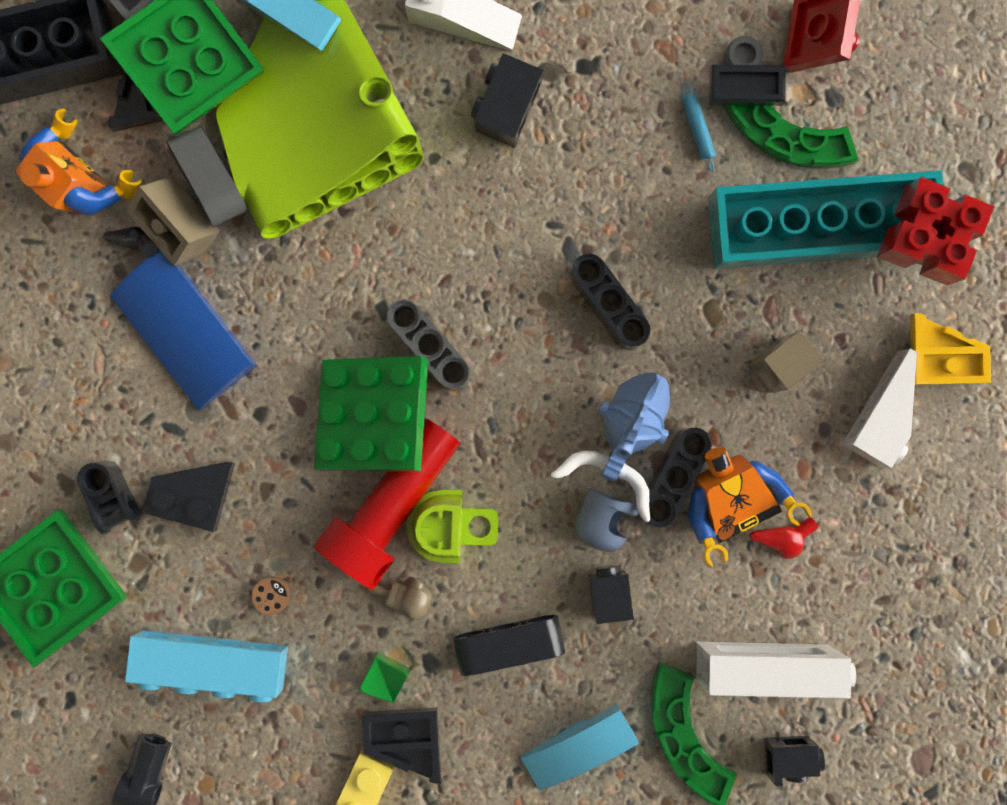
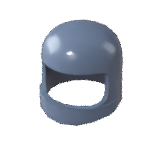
M589 488L576 520L575 531L577 536L586 545L600 551L611 552L620 549L627 537L618 532V523L623 513L638 516L639 512L636 502H625Z

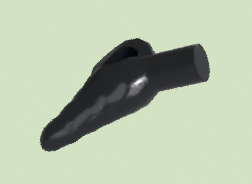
M140 226L107 231L103 234L105 241L141 250L147 257H152L157 252L156 245Z

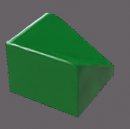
M378 652L359 690L394 703L411 669Z

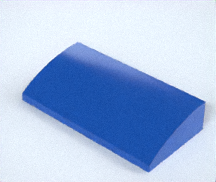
M159 249L154 256L148 257L136 267L110 295L198 410H202L258 366L179 264L173 266Z

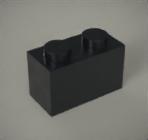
M502 53L499 63H492L488 70L485 84L489 86L484 98L478 96L472 108L471 117L474 118L475 131L515 148L543 82L544 70Z

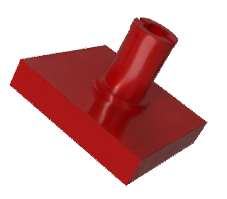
M794 0L782 66H786V70L793 73L850 60L851 53L856 50L860 41L858 33L855 32L860 0Z

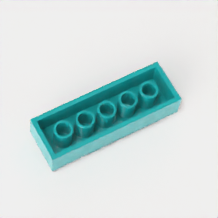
M942 170L716 187L708 197L714 269L877 257L887 230L902 220L894 216V212L904 187L920 177L943 185Z

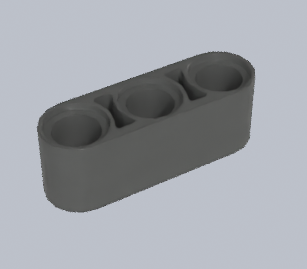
M201 126L166 140L177 166L212 227L247 211L238 189Z
M406 299L394 302L387 313L388 323L416 356L428 359V370L446 389L457 391L466 387L470 381L471 372L462 356L415 303ZM404 309L412 310L415 312L413 324L409 327H399L396 323L397 314ZM429 336L436 337L440 343L439 350L429 356L422 354L420 351L421 341ZM450 364H459L464 369V376L458 383H448L444 378V370Z

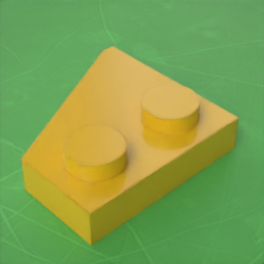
M921 313L910 315V346L912 350L917 352L915 385L991 383L989 345L974 338L968 339L961 332L949 326L943 327L926 319L927 316Z

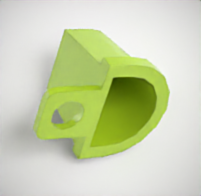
M463 490L430 491L421 498L408 516L406 524L408 539L415 551L427 560L439 563L460 564L461 545L491 546L497 542V511L489 508H462ZM483 516L490 522L491 528L486 536L475 537L471 534L469 523L474 517Z

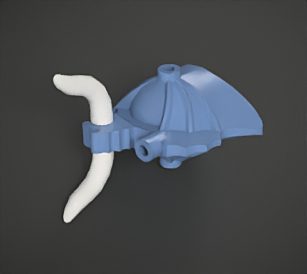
M643 373L619 385L612 402L603 401L598 415L603 417L605 434L612 452L608 456L597 451L587 450L574 453L551 473V477L562 478L568 476L581 465L596 466L602 469L600 476L613 482L619 477L633 487L636 495L637 510L641 518L649 522V489L644 478L635 469L626 465L625 461L631 457L632 453L640 451L655 442L664 444L669 433L668 430L664 429V421L670 406V391L667 380L656 373Z

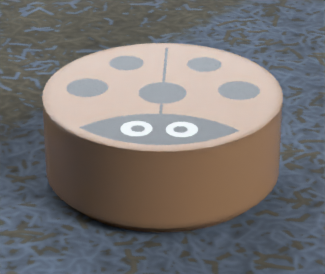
M276 576L267 577L259 581L252 591L253 605L259 612L265 615H275L288 606L291 599L289 585L285 580Z

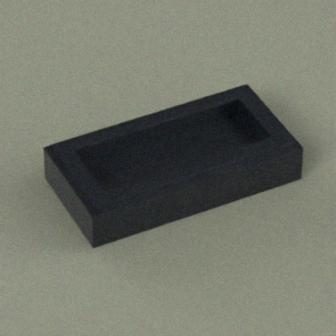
M712 65L710 67L709 105L782 106L785 103L786 66Z

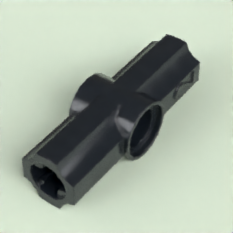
M143 733L138 736L128 769L122 775L114 792L113 805H157L163 786L160 779L172 744L166 737Z

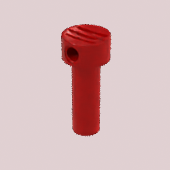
M425 418L421 472L386 471L350 522L346 523L335 516L313 545V548L347 575L365 587L374 590L396 560L385 551V548L461 443L439 425Z

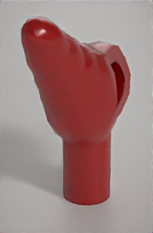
M808 517L794 528L782 526L779 528L752 531L749 537L755 542L772 548L782 558L792 559L799 556L802 552L804 538L819 529L812 517Z

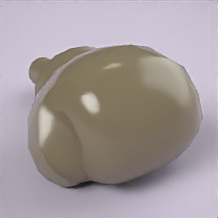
M416 577L407 578L404 584L394 582L391 589L377 585L374 590L368 588L369 592L388 598L387 607L412 620H420L426 615L432 598L430 590L424 587V580Z

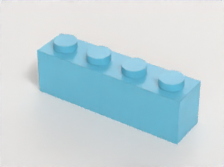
M142 630L130 637L125 682L138 683L137 687L142 690H158L161 686L175 687V692L180 694H195L198 690L212 691V696L217 698H232L235 694L249 695V700L254 702H269L283 691L288 646Z

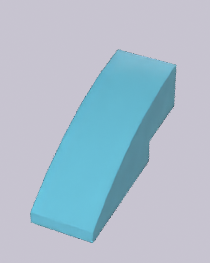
M616 703L586 722L582 719L523 754L521 760L540 791L585 773L639 744Z

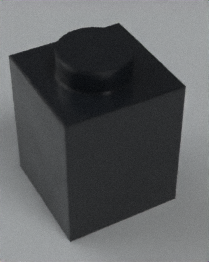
M617 565L597 567L596 574L588 575L593 618L596 624L634 620L628 574L625 570L619 571Z

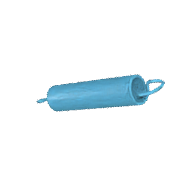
M685 82L682 87L683 97L681 99L685 114L698 148L700 160L710 159L712 170L709 163L707 164L709 170L713 172L712 158L716 156L714 146L709 136L708 127L705 124L697 95L693 94L691 85ZM685 84H688L691 89V93L687 95L684 94Z

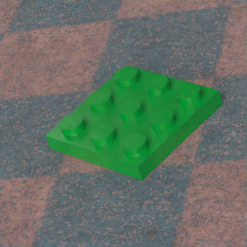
M154 0L100 38L103 45L175 136L264 73L262 65L213 0Z
M422 356L322 360L314 469L319 471L421 472L428 359Z
M63 510L55 511L0 553V624L33 668L40 665L128 598Z

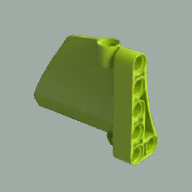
M315 0L342 19L323 51L264 17L250 47V51L264 68V73L220 103L217 109L216 118L233 176L231 179L238 189L246 208L248 207L261 236L265 239L282 236L414 170L424 160L419 138L345 0ZM379 99H384V100L381 101V102L374 103L375 101H377V100H379Z

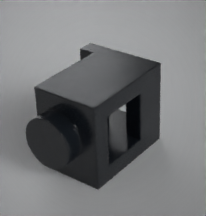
M809 736L764 738L766 775L775 786H783L782 778L794 783L806 782L808 777H819L820 771L825 770L823 750Z

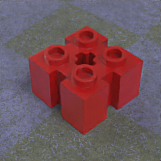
M920 177L904 187L894 212V216L902 220L887 230L877 257L902 268H907L916 263L922 265L920 275L947 286L965 280L977 253V249L969 247L970 241L984 235L995 206L968 195L952 200L947 198L951 188Z

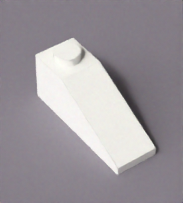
M406 0L405 3L409 23L511 52L522 18L521 14L492 0Z
M912 349L897 351L842 443L843 446L878 467L892 468L894 465H898L908 451L906 444L911 437L917 357V352Z

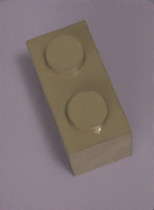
M173 176L139 186L126 210L173 266L206 254L220 232L216 226H211L203 210Z
M801 331L777 340L748 363L747 366L752 371L749 376L754 384L762 391L767 390L769 393L790 389L824 362V360Z

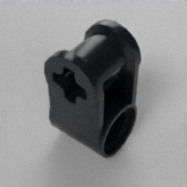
M105 460L86 464L80 469L77 475V484L88 506L91 520L98 532L105 535L116 525L128 520L135 522L140 519L138 504L128 488L122 470L116 463ZM97 469L102 470L106 475L104 487H100L95 482L94 475ZM119 509L118 513L111 515V512Z

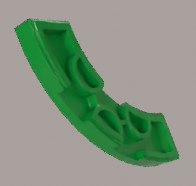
M723 105L731 121L752 144L783 162L800 167L828 169L855 164L859 161L848 126L837 129H814L805 126L802 128L781 118V114L772 106Z
M658 661L651 689V711L660 747L676 774L692 791L713 805H726L737 774L734 770L716 761L703 748L694 732L690 716V694L695 677L692 674Z

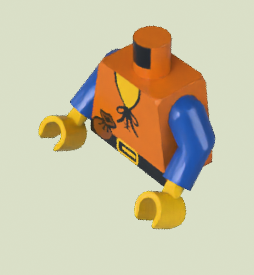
M66 109L57 110L50 128L44 127L24 143L19 155L21 163L16 169V174L25 185L29 186L54 209L94 215L119 202V197L132 200L139 186H141L142 180L131 182L134 173L132 170H123L119 175L117 186L112 187L63 141H58V138H70L78 123L77 119L72 123L62 121L66 114Z
M724 447L713 448L705 454V459L710 469L698 474L695 480L696 489L691 495L688 519L698 543L703 544L705 547L701 557L706 566L713 567L709 557L711 550H716L720 554V559L723 563H726L728 560L727 550L721 545H715L714 539L719 544L781 513V505L787 508L786 518L793 525H799L792 516V512L796 507L802 508L805 514L811 518L810 508L804 503H796L793 499L795 494L776 471L759 461L748 462L742 455H735L729 458Z

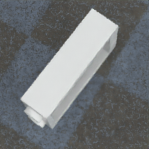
M696 642V679L709 695L851 698V687L855 686L856 670L854 664L851 663V658L830 645Z

